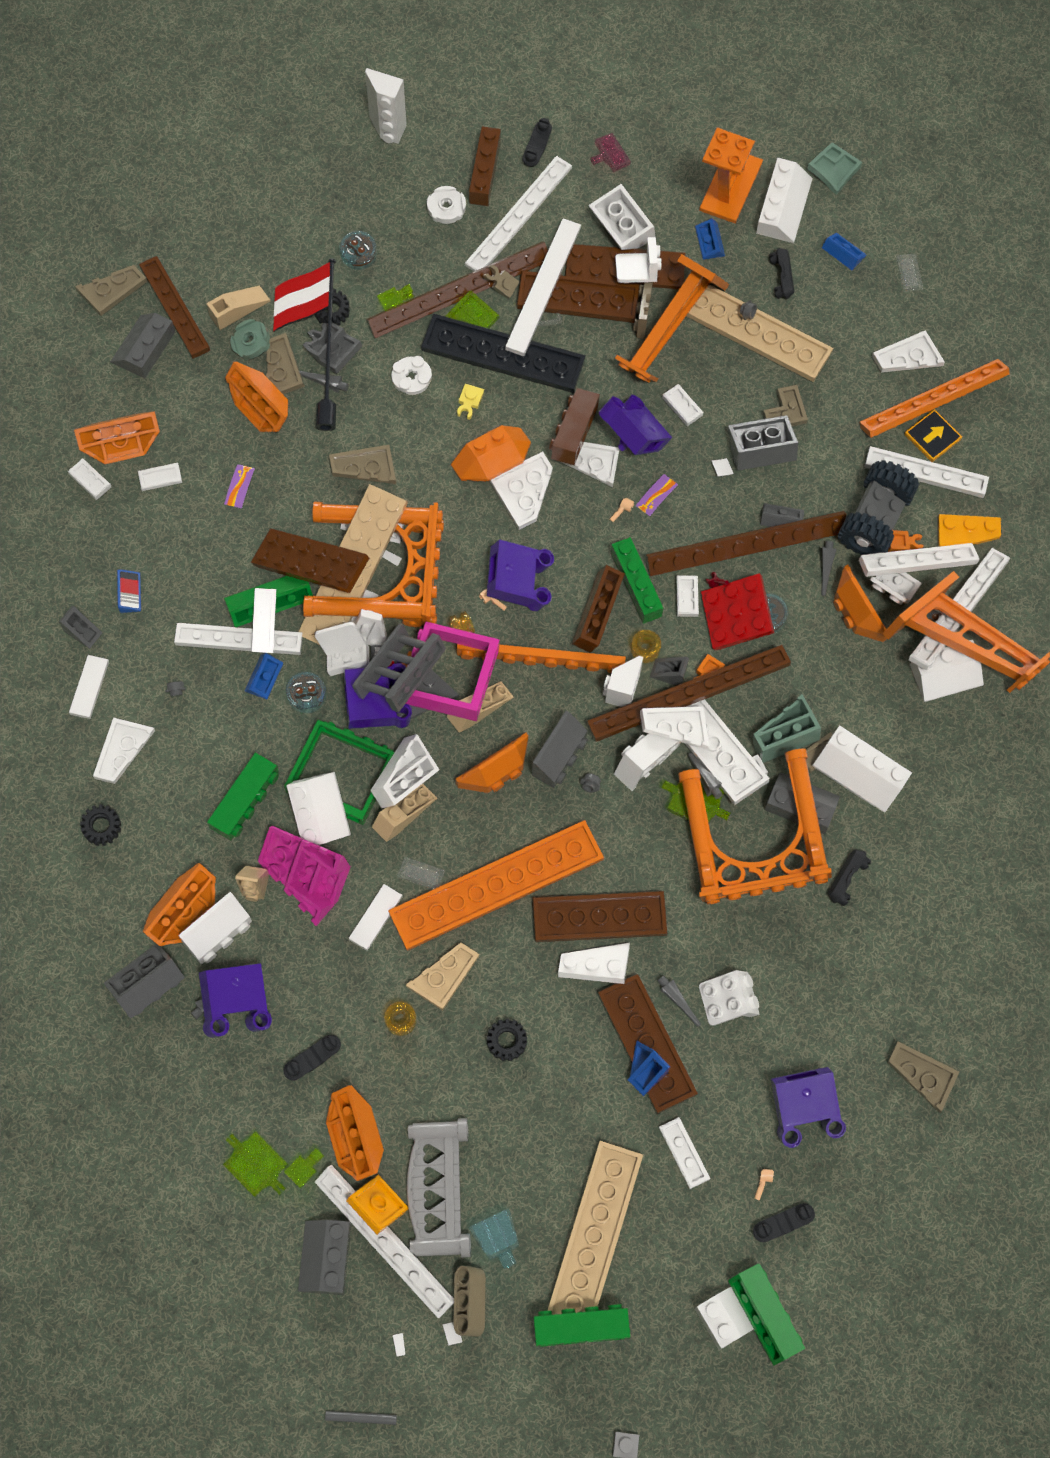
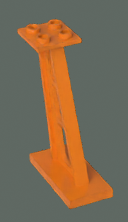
M716 128L702 162L716 166L718 169L699 211L736 224L763 163V159L749 155L755 143L754 140Z
M683 254L679 257L678 262L691 270V273L631 362L618 355L615 357V359L620 361L619 366L632 373L635 370L637 377L649 383L651 380L657 382L658 378L646 370L710 283L724 291L729 286L727 282L715 273Z
M954 571L901 613L883 633L889 640L905 626H908L1017 680L1007 689L1009 693L1015 688L1020 690L1050 663V652L1042 659H1039L945 595L944 593L959 578ZM934 609L940 610L962 624L963 629L959 632H952L931 621L926 615ZM966 631H973L990 642L993 648L986 650L965 639L962 635ZM1000 649L1021 662L1024 666L1018 667L995 655L994 652Z

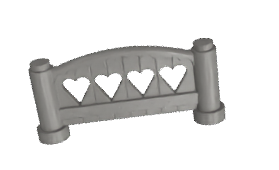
M458 1118V1121L413 1123V1125H408V1137L414 1140L407 1173L408 1209L415 1233V1240L410 1241V1252L415 1256L461 1255V1258L471 1257L470 1234H461L459 1141H468V1119ZM426 1145H431L444 1154L427 1164L424 1162L426 1154L423 1149ZM428 1167L444 1175L442 1179L430 1187L424 1185L426 1178L424 1170ZM429 1190L445 1199L431 1210H427L424 1207L427 1201L424 1198V1194ZM427 1214H432L445 1222V1224L432 1233L425 1232V1226L427 1225L425 1216Z

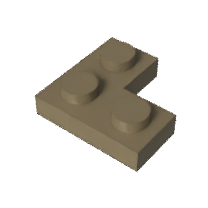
M797 385L778 388L777 395L781 407L763 411L764 419L787 415L791 426L806 424L808 421Z

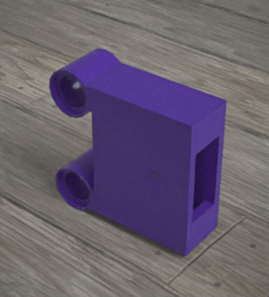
M631 395L624 403L617 397L612 396L599 411L601 418L621 438L618 445L620 451H625L628 447L634 455L659 452L672 439L671 435L636 395Z
M499 539L490 549L487 597L523 605L532 611L542 609L549 604L552 597L550 591L545 587H539L534 590L535 573L545 571L554 563L553 553L548 549L537 550Z
M396 663L387 669L403 673L406 667L401 663ZM365 668L344 670L349 729L382 726L405 728L409 725L412 715L410 705L405 704L400 712H396L391 709L384 696L369 692L364 699H360L352 685ZM381 676L375 684L389 689V685L392 687L396 680ZM398 713H404V714H406L407 716L404 717V718H401V717H399L397 714H398Z
M261 963L199 972L205 1017L203 1031L206 1036L215 1038L223 1036L228 1032L229 1022L222 1016L225 1014L250 1011L245 1019L246 1027L250 1031L257 1032L270 1027L272 1018L267 1011ZM257 1015L262 1020L260 1027L255 1022ZM215 1021L220 1026L218 1032L213 1030V1023Z
M828 1067L771 1079L779 1123L777 1135L786 1147L794 1148L801 1143L802 1135L797 1129V1125L821 1120L823 1130L832 1138H840L844 1135L846 1125L841 1120L834 1075ZM834 1121H838L837 1127L829 1130V1125ZM788 1131H794V1135L790 1139H785V1134Z

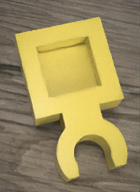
M465 384L459 398V403L463 405L458 408L457 416L460 417L463 411H467V419L470 420L472 418V408L478 409L484 389Z

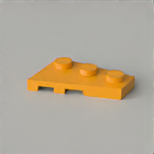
M939 514L938 547L968 543L974 545L1000 539L1001 537L1000 517Z

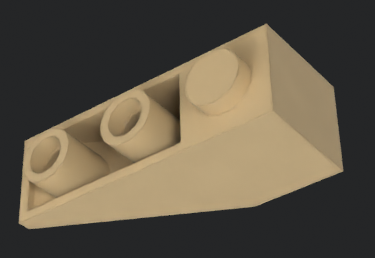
M260 286L222 294L208 302L207 308L209 316L219 330L267 304L270 302V299Z
M499 682L487 688L477 722L452 715H447V718L460 733L472 727L514 697L505 685ZM474 694L459 701L471 704Z
M421 784L396 805L387 807L379 812L372 828L387 842L407 827L437 797L424 784Z
M245 866L235 877L242 896H245L246 900L257 902L258 899H264L269 879L268 870Z

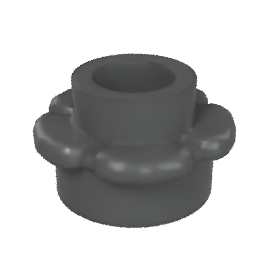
M751 300L743 303L740 314L745 320L753 319L757 311V305L752 303Z
M184 682L167 683V690L165 692H170V696L183 695V691L186 690Z
M588 773L580 780V784L583 785L582 788L586 792L593 793L600 790L601 780L598 776Z

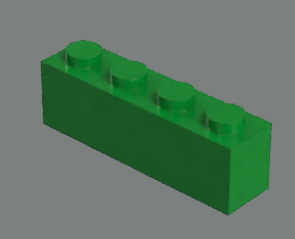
M631 537L613 543L611 545V556L618 571L625 573L623 582L642 623L644 624L662 617L663 606Z
M285 576L228 596L224 600L236 628L253 622L255 588L276 589L275 613L303 604L304 597L313 596L309 582Z
M255 752L208 820L209 828L230 841L233 837L237 838L243 830L242 824L244 821L251 819L255 812L254 807L257 802H262L266 797L268 786L270 784L274 785L279 777L277 765Z
M760 1263L728 1280L773 1366L805 1349L800 1335L796 1332L789 1314L785 1312L778 1294L771 1286L768 1276Z
M622 1304L609 1305L608 1310L600 1311L598 1306L586 1307L585 1312L577 1313L575 1309L561 1310L562 1314L552 1315V1311H540L538 1316L533 1318L536 1347L630 1339L628 1308L622 1309Z

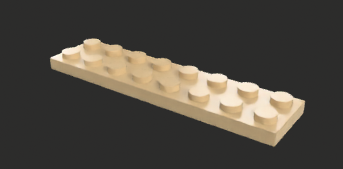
M711 285L707 287L686 316L812 382L815 381L833 351L832 347L758 309L753 319L745 320L740 314L741 306L745 302Z
M369 484L339 547L365 553L370 559L351 593L321 585L316 596L363 597L408 504L406 500ZM314 615L313 617H305L299 632H302V637L320 645L315 638L316 631L351 622L353 616Z
M603 1141L599 1142L547 1310L552 1311V1315L562 1314L561 1310L575 1309L577 1313L585 1312L586 1307L598 1306L643 1154Z

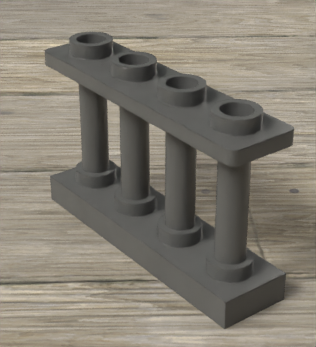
M398 624L360 676L355 680L352 687L360 699H364L369 692L384 696L391 709L400 712L444 653L446 647L437 634L432 633L425 642L410 637L404 625ZM405 644L420 649L415 657L399 652ZM393 660L408 664L403 673L387 668ZM381 676L396 680L391 689L376 685L375 683Z

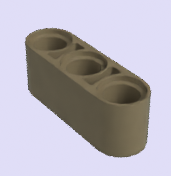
M460 1266L455 1272L454 1330L456 1334L461 1336L479 1337L483 1334L485 1328L486 1277L484 1270L481 1268Z

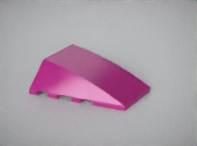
M274 826L269 827L258 859L261 866L268 870L269 875L276 882L281 881L283 883L286 894L288 896L292 894L300 902L298 907L303 913L308 911L314 917L311 922L315 926L320 923L338 902L351 868L344 856Z

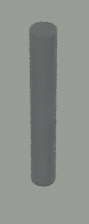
M326 1411L325 1421L396 1425L397 1415Z

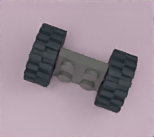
M881 460V462L876 461L872 464L864 480L863 486L867 489L855 514L850 513V515H847L838 533V538L841 540L842 545H846L845 547L848 550L852 549L853 552L860 555L885 553L888 551L894 538L893 529L903 508L911 504L919 487V480L914 477L915 474L913 472L909 473V469L906 467L902 468V465L898 463L895 465L892 461L887 463L885 460Z

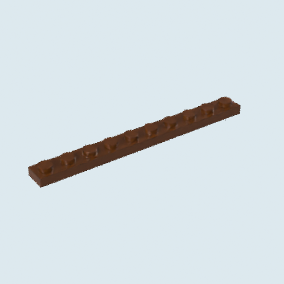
M542 241L490 265H495L499 273L505 270L515 277L522 274V271H529L542 265L548 249L545 242ZM490 265L367 318L366 320L373 337L378 338L491 288L495 282L487 281L483 277L486 273L492 276L493 272L488 268Z
M845 511L646 554L648 572L650 576L835 536L838 535L847 514Z
M780 645L588 720L587 725L595 742L641 725L640 711L643 708L687 707L791 666V661L783 645Z

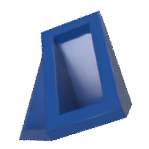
M636 1041L631 1074L628 1081L644 1096L669 1072L670 1066L655 1050Z

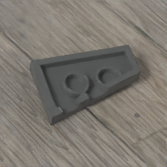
M432 669L416 689L417 691L450 699L459 697V694ZM410 705L412 709L411 719L429 711L428 709ZM398 713V714H397V715H398L399 717H401V718H404V717L407 716V715L404 714V713Z

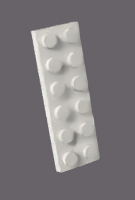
M704 699L687 707L703 706L710 747L704 749L686 744V746L699 762L722 783L720 788L732 803L736 805L767 784L770 778Z

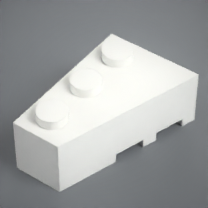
M650 733L646 736L643 734L636 740L633 747L628 746L621 753L623 757L614 775L633 791L639 780L643 776L647 778L650 775L649 771L656 765H660L679 747L681 742Z
M417 734L405 737L370 790L381 808L396 805L439 771V768Z

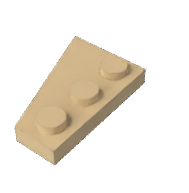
M460 943L441 957L438 962L424 970L421 975L407 983L406 987L443 1011L479 958V954L463 943Z

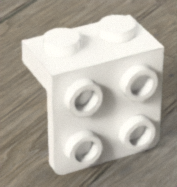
M648 237L647 253L616 255L618 282H657V272L661 270L660 245H656V237Z
M906 572L877 575L876 577L872 576L870 579L874 582L872 586L882 593H885V591L891 594L889 598L900 605L903 602L908 604L922 585L921 582Z
M354 622L340 624L315 632V638L327 655V672L330 676L344 673L345 669L366 667L370 662L369 646Z
M736 970L702 982L699 985L710 1025H718L741 1016L753 1017L760 1015L758 1010L759 1001L754 995L752 989L753 980L748 972Z

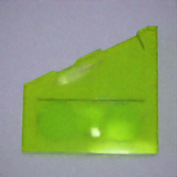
M471 290L445 316L488 329L500 318L492 308Z

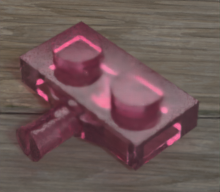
M613 133L595 140V145L600 154L591 157L593 165L604 161L614 173L631 164L630 159Z

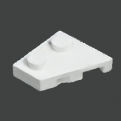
M361 609L355 625L368 645H383L388 636L382 614Z

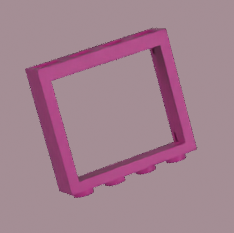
M425 622L424 628L418 632V640L426 642L431 634L434 633L439 635L443 641L484 650L487 653L471 704L417 690L414 691L406 704L477 722L499 652L500 640ZM414 647L411 657H415L420 649Z

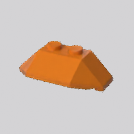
M233 362L225 378L227 383H229L235 406L260 432H278L288 417V399L262 372L239 362Z
M155 411L94 423L74 429L80 451L103 464H109L144 456L160 430Z
M501 425L468 442L451 463V466L461 481H490L522 464L531 446V441L521 428Z
M849 565L844 566L833 601L836 610L842 612L845 617L844 623L846 627L852 629L855 634L881 642L886 641L887 638L883 635L886 627L852 573Z
M524 733L455 779L456 786L461 789L489 793L492 790L494 792L500 790L504 786L505 781L517 779L522 774L521 771L524 767L528 734Z
M198 863L177 878L149 913L143 933L158 946L181 943L179 934L215 905L216 877Z
M349 1085L331 1094L332 1101L328 1109L326 1125L338 1166L356 1181H360L378 1172L384 1149L371 1106L352 1085Z

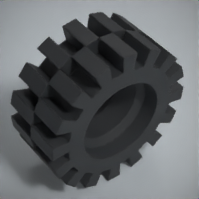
M333 289L332 303L337 304L339 310L332 313V323H337L339 326L341 321L344 323L346 318L349 317L350 307L347 296L345 294L342 295V291L339 290L336 293V289ZM323 310L315 314L319 323H328V312Z
M99 804V807L96 808L94 805L91 811L87 809L85 811L87 814L82 815L83 821H80V829L91 844L106 846V843L109 842L111 844L114 838L117 839L119 837L118 833H121L120 826H122L116 811L111 809L110 806L106 805L104 807L103 804ZM100 818L109 821V827L103 833H97L93 830L94 822Z
M501 1019L498 1020V1023H494L492 1028L489 1029L487 1036V1046L490 1053L495 1058L501 1059V1061H512V1059L519 1058L527 1046V1036L523 1026L518 1024L516 1020L509 1021V1019H505V1021ZM504 1032H510L515 1036L516 1042L511 1048H503L498 1042L499 1036Z

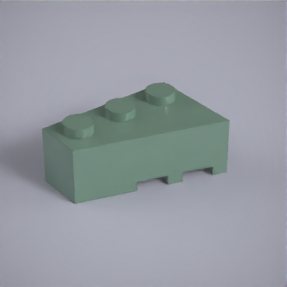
M803 694L792 705L783 709V712L775 719L772 718L754 733L753 748L763 763L784 755L788 751L799 749L820 740L821 727Z

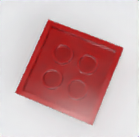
M760 573L730 582L728 585H720L701 591L712 648L714 650L724 649L774 633L763 578Z

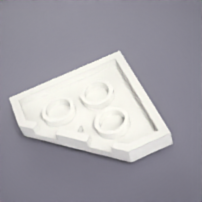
M543 452L489 481L518 530L537 521L553 467Z

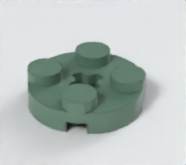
M248 319L238 324L235 328L234 336L231 335L230 338L233 351L244 360L256 358L270 348L269 330L263 323L254 319ZM250 336L253 337V340L251 342H246L249 340Z

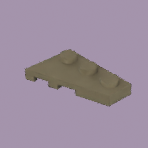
M135 265L111 273V276L103 279L96 278L92 280V283L83 286L80 284L75 286V288L94 310L102 316L147 283V279Z
M645 282L644 285H640L639 297H642V302L637 303L636 314H639V319H635L633 330L637 331L636 338H645L653 282Z
M283 333L270 338V348L267 350L266 362L268 364L266 377L283 395L305 387L287 334Z
M389 445L329 454L332 474L335 477L396 484Z
M897 1042L887 1063L941 1113L959 1071Z

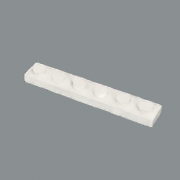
M871 446L869 448L865 468L870 469L876 461L881 462V460H885L887 463L892 461L895 465L898 463L902 465V468L906 467L909 469V473L913 472L915 474L914 477L918 478L919 482L981 498L985 496L989 480L988 476Z
M972 543L861 555L859 558L866 577L975 565L980 560Z
M177 623L174 643L178 646L252 651L253 629ZM274 630L273 653L301 655L302 632Z

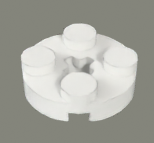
M438 187L427 199V210L436 222L443 224L454 223L462 219L466 210V200L464 195L456 191L454 187ZM444 202H448L451 205L448 208L443 207Z
M421 356L406 357L395 362L393 365L392 382L399 391L409 395H416L425 391L431 382V368ZM409 372L417 374L415 375V379L412 380L410 377L406 376L409 375Z

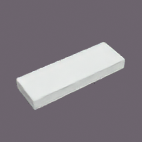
M255 588L252 652L273 653L276 589Z
M91 655L87 656L69 711L70 715L91 719L109 664L108 659Z
M384 884L350 935L349 940L368 951L390 917L388 910L396 907L403 895Z
M678 1117L660 1126L659 1129L689 1189L710 1180L680 1118Z

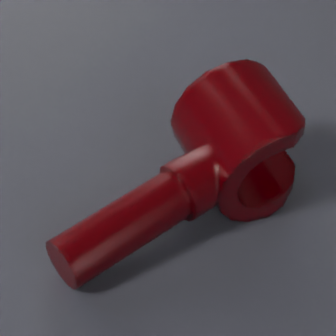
M715 572L710 574L712 579H705L710 588L717 587L719 584H729L728 580L718 578Z

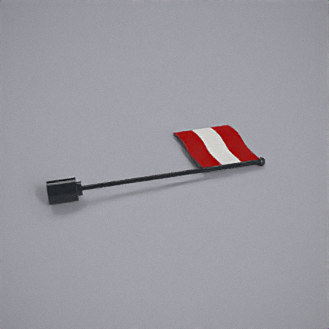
M330 258L327 264L318 269L289 279L275 288L273 332L288 324L312 317L328 308L325 399L316 404V429L321 431H333L336 429L337 405L329 399L334 264L336 263L334 258Z

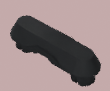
M541 118L535 125L523 154L522 160L528 167H534L539 163L552 131V125L547 118Z
M777 248L776 252L769 255L771 264L779 263L782 269V284L774 288V294L777 299L782 297L788 299L795 293L790 256L787 249Z
M853 850L848 856L828 891L832 903H839L841 906L849 903L847 900H850V894L846 893V890L851 883V877L859 868L866 870L869 864H871V859L866 857L865 851Z
M327 1035L285 1065V1077L295 1081L319 1067L340 1050V1039L335 1035Z
M799 1204L758 1222L753 1228V1235L759 1242H768L811 1223L815 1218V1211L809 1204Z

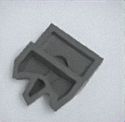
M328 323L322 324L323 330L321 332L314 329L307 332L313 341L302 344L317 362L325 368ZM332 323L330 370L338 374L360 350L362 344L361 341L346 334L344 328Z

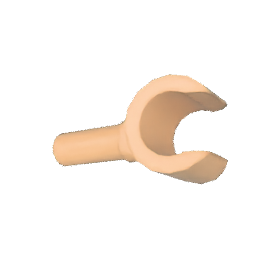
M624 498L618 510L609 520L614 522L624 510L631 512L634 501Z
M487 589L480 593L479 598H483L485 604L491 600L492 603L503 611L507 608L499 600L487 597Z
M763 1169L760 1172V1182L755 1199L760 1200L765 1182H773V1170Z

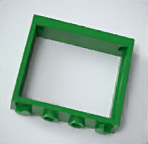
M317 720L284 788L286 793H288L287 785L300 779L322 734L385 760L386 763L381 773L395 752L386 745L381 747L374 744V741L368 737L360 738L349 729L344 728L341 730L332 722L328 723ZM372 792L363 810L343 803L347 819L364 826L376 801Z

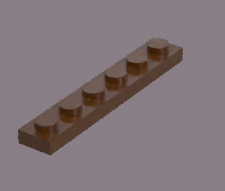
M155 256L140 263V269L167 316L173 322L175 330L192 359L209 352L210 347L158 257Z

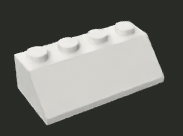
M366 68L369 117L381 139L387 143L394 142L398 144L407 126L403 79Z
M777 158L756 234L794 243L813 179L796 162Z
M840 725L812 765L884 813L912 774V772Z

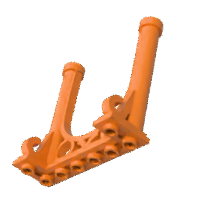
M314 502L313 522L351 524L359 505H334ZM438 503L430 505V508H405L398 524L408 526L403 530L397 524L394 532L401 537L406 545L408 565L401 582L392 591L376 598L305 596L303 606L304 617H313L314 615L358 617L361 609L382 614L383 618L402 619L403 624L409 627H420L423 625L424 628L425 622L437 624L436 605H432L433 598H437V586H434V579H438L439 568L435 567L436 560L440 559V548H437V542H441V532L444 530L443 511H439ZM412 531L423 533L424 535L423 539L419 542H413L408 536ZM427 544L426 558L417 553V549H421ZM421 569H425L424 583L420 578L415 577L416 573ZM409 584H417L420 587L418 595L415 597L406 595L404 589ZM398 595H401L402 599L405 602L391 600L395 599Z
M795 749L785 753L799 819L797 834L786 850L771 859L761 862L738 861L728 857L717 848L710 833L700 771L692 769L678 773L679 781L683 786L702 888L699 895L702 902L706 901L707 904H715L720 902L719 899L727 897L728 900L741 899L743 894L750 893V896L762 895L765 890L771 889L772 892L784 891L786 886L793 885V888L805 887L808 882L815 881V884L827 883L829 878H832L831 868H828L806 762L808 758L806 749ZM802 835L804 837L807 855L803 851L795 849L799 844ZM713 852L725 861L717 872ZM790 854H795L803 858L804 864L799 869L790 870L785 867V859ZM780 862L782 871L788 875L769 878L770 872L777 868L776 863ZM730 865L737 867L741 871V876L738 880L727 882L722 878V873ZM809 865L810 871H805ZM766 867L764 873L759 869ZM744 868L749 869V873L757 874L761 880L742 883L746 877ZM718 882H720L725 887H719Z

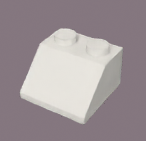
M638 656L614 668L611 676L607 675L603 695L606 696L605 703L619 707L632 703L641 673L643 657Z
M732 1287L720 1292L695 1308L718 1350L754 1330Z

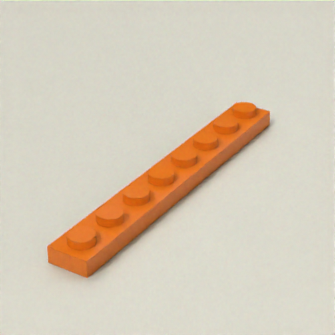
M999 359L994 360L860 421V428L870 438L877 436L939 406L965 396L974 390L1009 375V367Z
M457 644V655L461 656V658L470 660L473 657H479L485 660L487 651ZM499 645L496 659L503 660V662L509 664L521 661L530 666L542 663L546 667L551 668L563 665L567 669L572 670L584 667L588 671L595 672L599 669H605L612 673L614 668L625 663L626 657Z

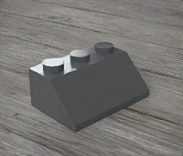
M156 313L141 315L110 362L145 379L175 333L173 322Z
M787 415L728 425L732 456L737 470L797 460L798 441Z
M565 711L532 764V776L552 788H555L557 783L562 784L567 775L564 773L568 766L572 767L578 757L576 756L579 749L583 750L589 740L586 738L587 730L568 711Z
M780 772L765 810L799 824L791 778ZM811 785L820 832L825 834L840 796Z
M155 944L104 982V984L131 1019L142 1013L144 1008L152 1002L159 1000L169 989L176 987L185 977L163 948Z
M305 1221L298 1292L344 1295L351 1223L349 1221Z

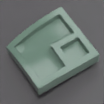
M831 143L808 164L807 169L837 195L861 168L862 162L834 143Z

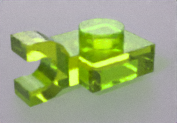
M408 284L399 291L393 287L377 295V298L385 311L404 303L403 300L407 301L413 298L414 295L412 294L411 286Z
M315 1148L306 1159L300 1155L284 1173L301 1189L317 1173L313 1166L324 1155Z

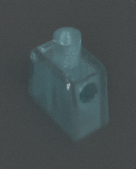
M509 1208L469 1227L470 1233L489 1261L499 1257L504 1269L516 1264L511 1251L518 1248L519 1243Z

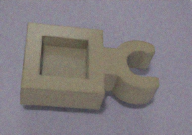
M490 265L488 268L493 274L492 276L487 273L484 274V279L495 282L492 288L504 297L510 298L519 281L505 270L499 273L495 265Z

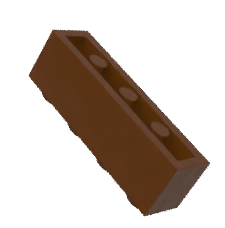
M483 126L481 128L469 190V204L489 206L501 143V129Z
M577 388L574 396L570 395L567 405L569 408L568 410L564 409L561 419L563 422L558 424L556 428V439L552 438L550 442L551 459L575 466L598 410L600 394Z
M605 565L597 573L572 645L589 653L599 646L625 573L608 565Z

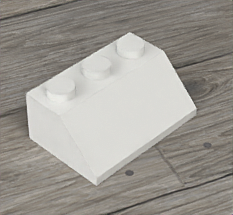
M622 184L589 205V208L621 250L640 248L647 244L648 237H655L653 224Z
M945 647L928 670L921 668L913 662L910 663L924 702L984 685L981 662L950 647Z
M335 772L293 781L287 785L300 838L320 845L351 835Z
M229 892L179 934V937L184 946L200 964L204 962L209 963L216 957V952L221 947L225 949L234 941L232 939L238 933H245L250 928L252 920L234 895Z

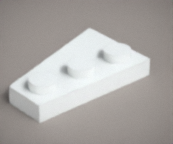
M926 330L873 352L872 355L881 373L939 367L945 363Z
M584 442L575 466L567 463L564 464L613 487L619 448Z
M703 706L641 709L640 716L643 732L704 749L710 747Z
M113 718L93 775L94 779L115 784L153 735L155 729Z
M630 943L561 954L558 977L624 984Z

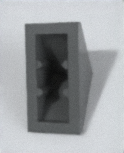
M71 606L59 621L66 634L89 649L102 634L74 606Z
M689 658L656 659L650 678L676 686L682 684Z

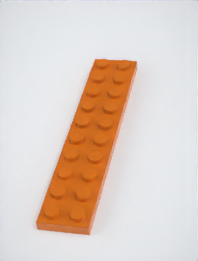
M584 820L388 910L408 951L604 860V856Z

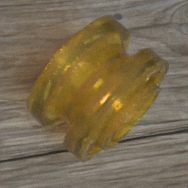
M466 611L461 612L459 618L455 615L449 616L450 628L475 633L472 620Z
M642 630L636 633L632 639V656L634 658L638 656L643 657L642 663H651L658 658L661 649L660 637L650 630ZM648 644L651 648L643 649L641 645Z
M406 1002L391 1004L385 1012L387 1029L396 1036H405L411 1033L416 1026V1014L413 1007ZM403 1014L407 1019L404 1023L399 1024L394 1021L395 1017Z

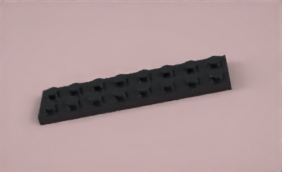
M433 314L421 346V350L424 352L572 393L576 389L586 355L532 340L525 356H521L506 350L510 334Z

